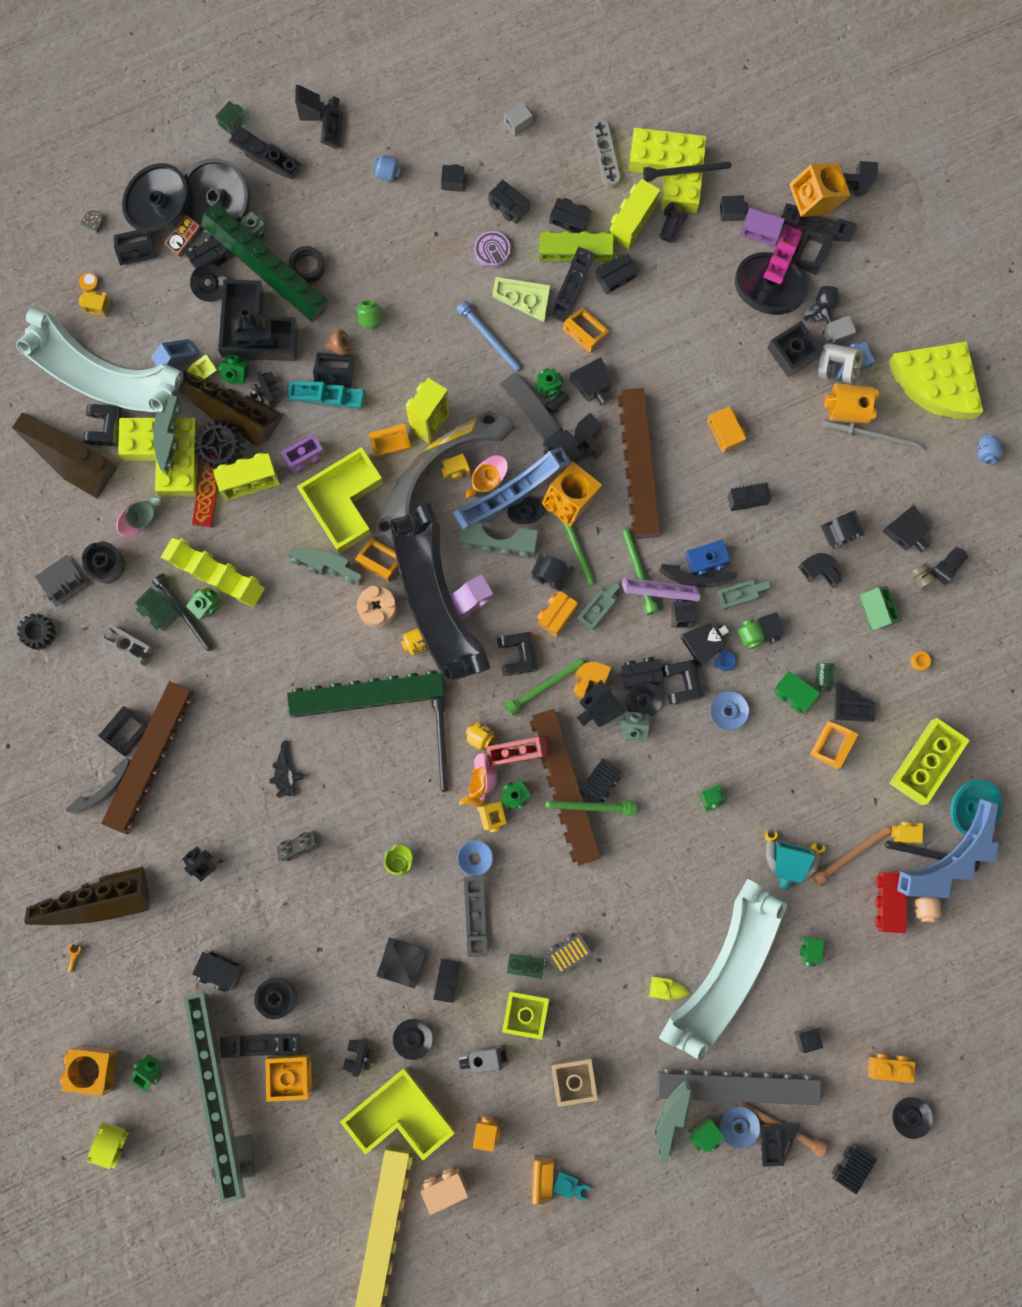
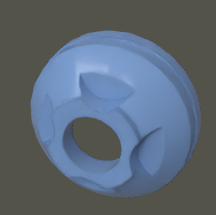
M468 841L458 851V866L469 876L483 875L492 865V852L482 841ZM472 853H478L481 856L479 864L473 865L470 863L469 857Z

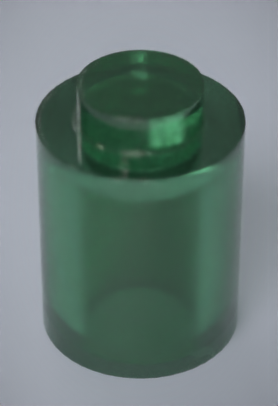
M816 664L815 687L819 688V691L831 692V689L835 688V664Z

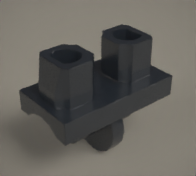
M260 371L256 372L255 374L261 387L258 388L257 384H253V391L250 393V397L258 399L259 403L264 401L263 395H265L270 407H276L275 402L284 397L279 387L270 391L267 387L276 383L272 371L261 374Z
M365 1038L349 1040L347 1051L357 1053L356 1060L345 1058L343 1070L353 1073L352 1076L354 1077L360 1075L363 1061L365 1062V1070H370L371 1063L377 1064L378 1059L373 1058L374 1050L368 1049L367 1056H364L368 1039Z

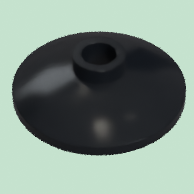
M203 264L192 272L190 287L194 295L200 300L213 302L222 297L223 279L227 278L219 267L213 264ZM206 279L211 280L209 286H206L204 283Z
M525 498L520 503L509 507L507 514L508 518L516 524H531L542 518L545 513V507L538 499Z
M650 682L636 684L628 691L625 698V705L629 712L649 714V717L654 715L663 703V694L660 688Z
M408 1019L401 1022L393 1034V1045L396 1052L408 1060H417L424 1057L431 1049L433 1043L431 1029L425 1022L419 1019ZM415 1035L417 1041L413 1043L409 1040V1037Z
M907 1097L895 1105L892 1112V1121L895 1129L902 1136L917 1139L929 1132L933 1123V1115L930 1107L923 1100L916 1097ZM910 1113L914 1116L911 1121L907 1118Z

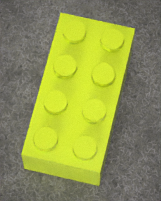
M430 378L419 384L417 394L414 398L411 397L406 404L410 432L428 444L431 443L450 415L447 389Z
M938 718L931 720L889 784L921 806L928 804L970 740Z

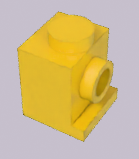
M93 291L90 293L83 292L79 298V305L85 313L106 317L111 300L105 292H102V295Z
M463 453L442 461L443 467L440 470L444 479L456 480L461 478L463 474L470 476V469Z
M501 801L477 807L484 830H490V832L499 831L501 826L507 824Z
M901 822V826H892L891 835L894 838V842L923 843V823L914 824V827L913 823Z

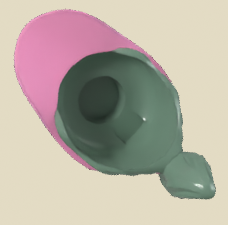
M151 496L147 501L138 500L129 503L123 509L117 521V532L121 536L132 537L144 530L153 520L154 506H159L163 498Z

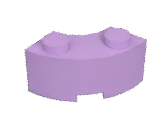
M481 574L466 582L450 596L460 618L464 621L471 617L470 613L478 607H483L490 603L489 598L493 595V592Z

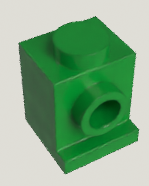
M720 785L699 793L706 812L723 805V800L726 799Z
M801 937L800 941H804V945L800 947V957L804 961L803 965L815 967L816 963L822 964L824 940Z

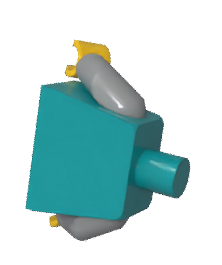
M767 830L765 833V839L768 841L766 843V859L769 868L774 872V876L781 878L778 885L781 889L790 890L792 881L802 883L804 879L809 878L817 871L821 859L820 853L825 850V845H821L820 850H817V842L812 844L811 849L779 840L775 843L774 841L778 835L777 832H774V838H770Z

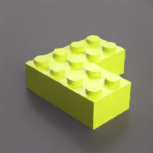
M634 128L628 172L643 173V167L649 166L655 169L703 164L706 136ZM703 172L664 176L660 210H664L669 203L675 202L688 213L696 214L699 206Z
M119 418L118 455L122 460L156 461L155 491L160 497H196L199 458L196 456L199 451L194 449L199 446V444L194 442V440H199V437L196 435L197 432L199 433V423L196 418H176L177 428L175 433L172 434L178 439L179 448L177 452H174V466L172 470H169L168 475H164L160 470L154 451L155 418Z
M362 447L297 486L303 499L339 554L371 535L370 529L353 503L383 485V481Z
M406 1067L402 1068L340 1121L365 1155L396 1128L399 1129L422 1160L427 1158L455 1134V1129Z

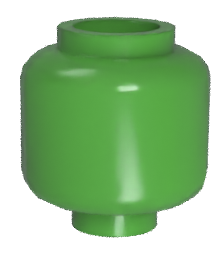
M374 300L362 301L357 307L358 323L366 329L376 328L382 321L380 305L375 303Z
M753 619L743 622V626L738 630L743 646L753 649L763 645L766 636L761 623L754 622Z

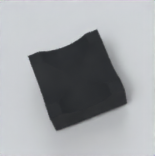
M388 938L376 977L415 989L427 949Z

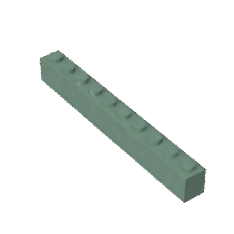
M200 992L184 996L183 998L220 1203L223 1204L246 1198L209 996L208 993Z

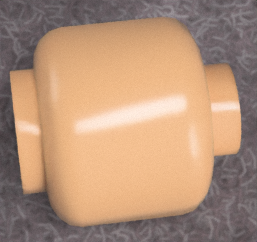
M921 897L914 901L916 917L921 919L922 923L937 922V919L942 916L939 898Z

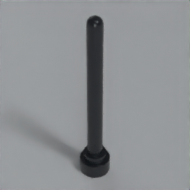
M726 161L665 169H655L649 166L643 167V177L646 182H652L656 177L730 169L732 164Z
M165 573L156 576L152 580L154 586L163 590L205 650L211 651L213 646L169 587L168 577Z
M436 699L431 700V707L436 712L440 789L445 793L448 791L443 712L447 707V700Z
M892 841L885 843V847L888 849L938 860L948 855L947 853ZM975 861L974 872H977L980 867V861Z

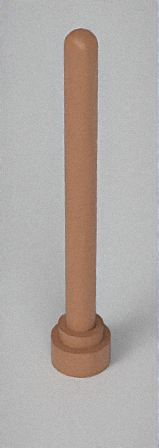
M883 828L825 870H817L811 875L814 882L819 887L826 884V880L829 879L831 874L889 835L891 828Z
M737 1102V1106L750 1109L758 1119L767 1124L782 1123L746 1102ZM798 1131L794 1138L810 1147L813 1154L820 1158L827 1149L828 1143L821 1139L813 1140Z

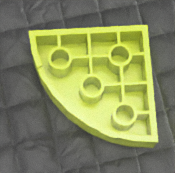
M967 341L894 353L888 361L892 374L897 383L905 390L904 393L921 408L935 415H943L958 420L977 419L983 413Z

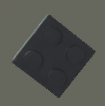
M802 321L773 338L767 347L787 377L792 376L817 360L823 351Z
M203 951L192 975L197 976V981L204 984H215V989L225 992L236 989L245 966L214 952Z

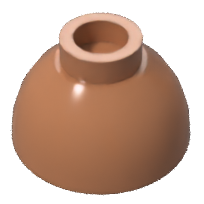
M342 329L335 331L331 335L330 340L326 342L328 350L338 355H348L351 350L350 338Z

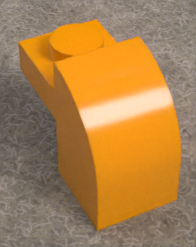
M588 662L582 665L575 674L576 678L581 679V682H576L573 690L577 692L575 698L582 699L584 697L588 683L596 685L602 680L605 684L611 667L598 662Z

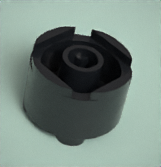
M563 428L556 431L542 444L545 448L543 451L545 455L551 450L562 447L571 463L577 464L585 457L583 450L579 452L577 449L579 443L566 429L563 431Z
M856 510L820 526L829 546H832L833 549L848 543L847 538H849V541L865 535V529Z
M104 541L92 543L82 553L83 570L99 583L111 584L120 578L126 566L124 557L111 543Z
M540 553L531 571V575H533L534 581L543 585L545 582L550 583V588L562 591V589H566L575 568L573 566L568 568L565 566V562L547 554L544 558L543 553Z
M280 977L264 981L254 995L256 1009L265 1018L272 1020L280 1019L290 1014L297 1003V991L293 983ZM276 993L277 996L280 997V1000L277 1001V1004L275 1000H272V996H274Z

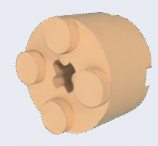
M371 586L360 594L357 601L358 613L362 621L370 627H385L396 616L397 606L391 592L383 587ZM380 604L381 609L374 610L373 606Z

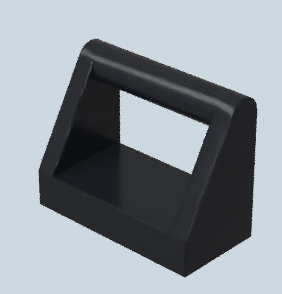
M137 230L114 235V249L120 266L156 258L152 235L143 234ZM147 236L146 240L120 245V241Z
M804 231L791 260L802 270L817 275L834 236L826 233ZM809 239L822 244L815 262L800 260Z
M317 353L313 369L314 382L351 387L354 355ZM321 360L349 362L348 368L320 366Z
M123 706L98 736L125 757L142 738L148 724L130 709ZM132 717L142 726L121 749L111 739Z

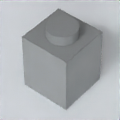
M521 102L504 113V123L513 135L516 136L532 125L533 113L528 106L526 107Z
M850 316L828 323L825 329L827 341L836 345L853 339L856 334Z

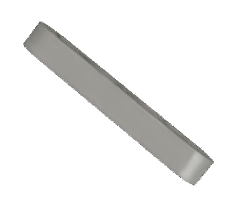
M599 119L593 123L592 134L603 183L608 188H615L619 184L620 173L610 129L605 120ZM599 126L603 129V136L601 137L600 130L598 129ZM606 142L609 144V147L602 149L599 144ZM609 158L613 161V164L607 166L603 163V160ZM609 171H612L611 174L615 178L614 181L609 179Z

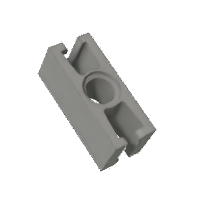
M109 623L106 627L110 630L109 632L112 634L117 632L120 636L115 643L109 641L105 634H102L99 640L144 666L147 659L137 658L134 656V652L137 650V647H142L145 653L152 654L154 649ZM130 640L129 648L123 649V643Z

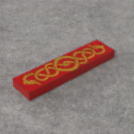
M208 452L212 459L219 460L216 453ZM202 463L192 525L212 528L218 485L213 472L214 468L209 469L207 464Z

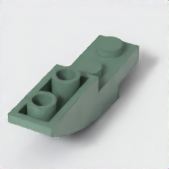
M169 395L165 413L157 411L154 423V451L159 468L164 475H168L169 470L173 469L174 452H177L179 448V441L172 433L176 431V418L182 411V404L177 396Z
M312 549L289 550L287 553L291 559L290 562L297 566L302 564L308 567L306 570L314 575H317V573L323 575L325 570L328 569L327 572L335 577L338 575L342 576L344 581L354 586V584L360 586L363 581L362 575L348 568L350 566L349 560L339 555Z
M684 1080L669 1096L655 1124L653 1133L655 1142L659 1143L658 1157L661 1163H667L669 1156H672L674 1147L672 1138H676L677 1127L683 1128L684 1121L688 1120L689 1108L687 1106L688 1102L692 1101L693 1089H690V1084L687 1080Z

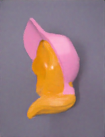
M494 455L478 465L472 475V488L466 491V498H475L478 492L494 491L503 481L508 471L507 459L501 455Z
M485 753L476 756L474 761L475 769L472 771L473 777L468 787L469 795L463 797L459 801V805L480 806L485 802L486 795L495 789L498 773L495 768L488 766Z

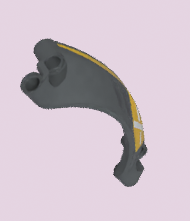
M487 411L482 416L454 428L428 446L410 464L392 490L376 525L380 537L387 539L394 546L391 529L383 532L381 527L383 525L390 526L391 519L403 517L410 513L414 489L420 477L431 463L445 452L465 443L483 440L502 442L516 428L512 421L499 413L497 416L494 412ZM488 419L494 421L492 424H485L484 422Z

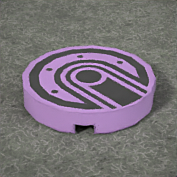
M498 231L485 232L475 242V257L484 266L486 265L491 268L499 267L509 258V240Z

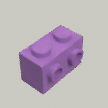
M749 208L740 236L775 247L784 219L776 214L770 215L760 209Z
M314 434L281 451L292 474L303 472L308 465L319 463L325 456Z

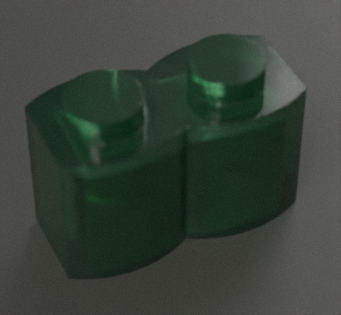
M152 587L135 602L138 606L136 610L143 617L147 615L151 619L149 623L156 630L161 628L165 631L180 616Z

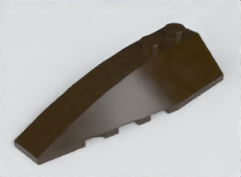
M181 370L183 371V379L179 390L213 420H218L219 423L221 419L225 420L226 424L232 422L233 426L239 428L237 432L243 433L242 438L258 447L269 440L281 421L283 414L263 403H259V401L252 399L250 396L241 397L236 395L235 390L230 388L228 391L218 388L219 384L203 382L202 377Z
M21 413L12 427L65 481L98 499L117 469L111 460L24 413Z
M143 867L105 875L100 877L99 881L89 885V883L81 885V889L70 892V890L63 892L57 899L49 898L26 908L24 923L26 925L84 924L149 911L150 896L145 870Z

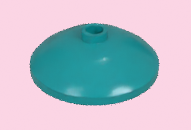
M981 779L971 780L961 786L954 795L950 809L951 820L954 827L961 834L966 835L970 829L980 799H987L998 803L995 827L998 824L1003 811V800L1000 791L991 782Z

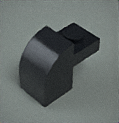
M860 161L856 168V174L843 173L849 191L855 190V196H862L870 191L878 175V162Z
M589 413L579 421L575 429L574 438L579 443L577 446L578 450L585 446V452L590 457L593 456L597 459L602 455L603 449L593 438L601 433L603 426L592 413Z
M814 554L798 566L808 582L822 574L833 589L842 581L840 572L832 567L837 560L829 554Z

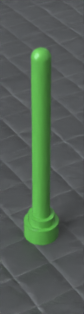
M563 523L588 585L592 586L595 580L573 526L570 527Z
M625 528L622 533L637 578L646 580L630 530ZM644 595L646 615L659 612V604L653 600L652 596Z
M583 658L578 659L519 699H510L504 703L510 715L514 716L519 713L522 705L585 664V660Z
M568 801L546 802V807L549 809L621 812L625 816H635L637 811L635 801H625L622 804Z

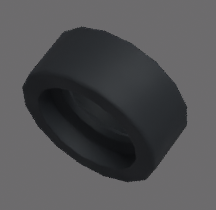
M302 246L295 249L290 255L289 267L309 284L318 281L325 271V264L321 253L316 248ZM305 256L314 257L317 261V269L309 274H302L296 268L297 261Z

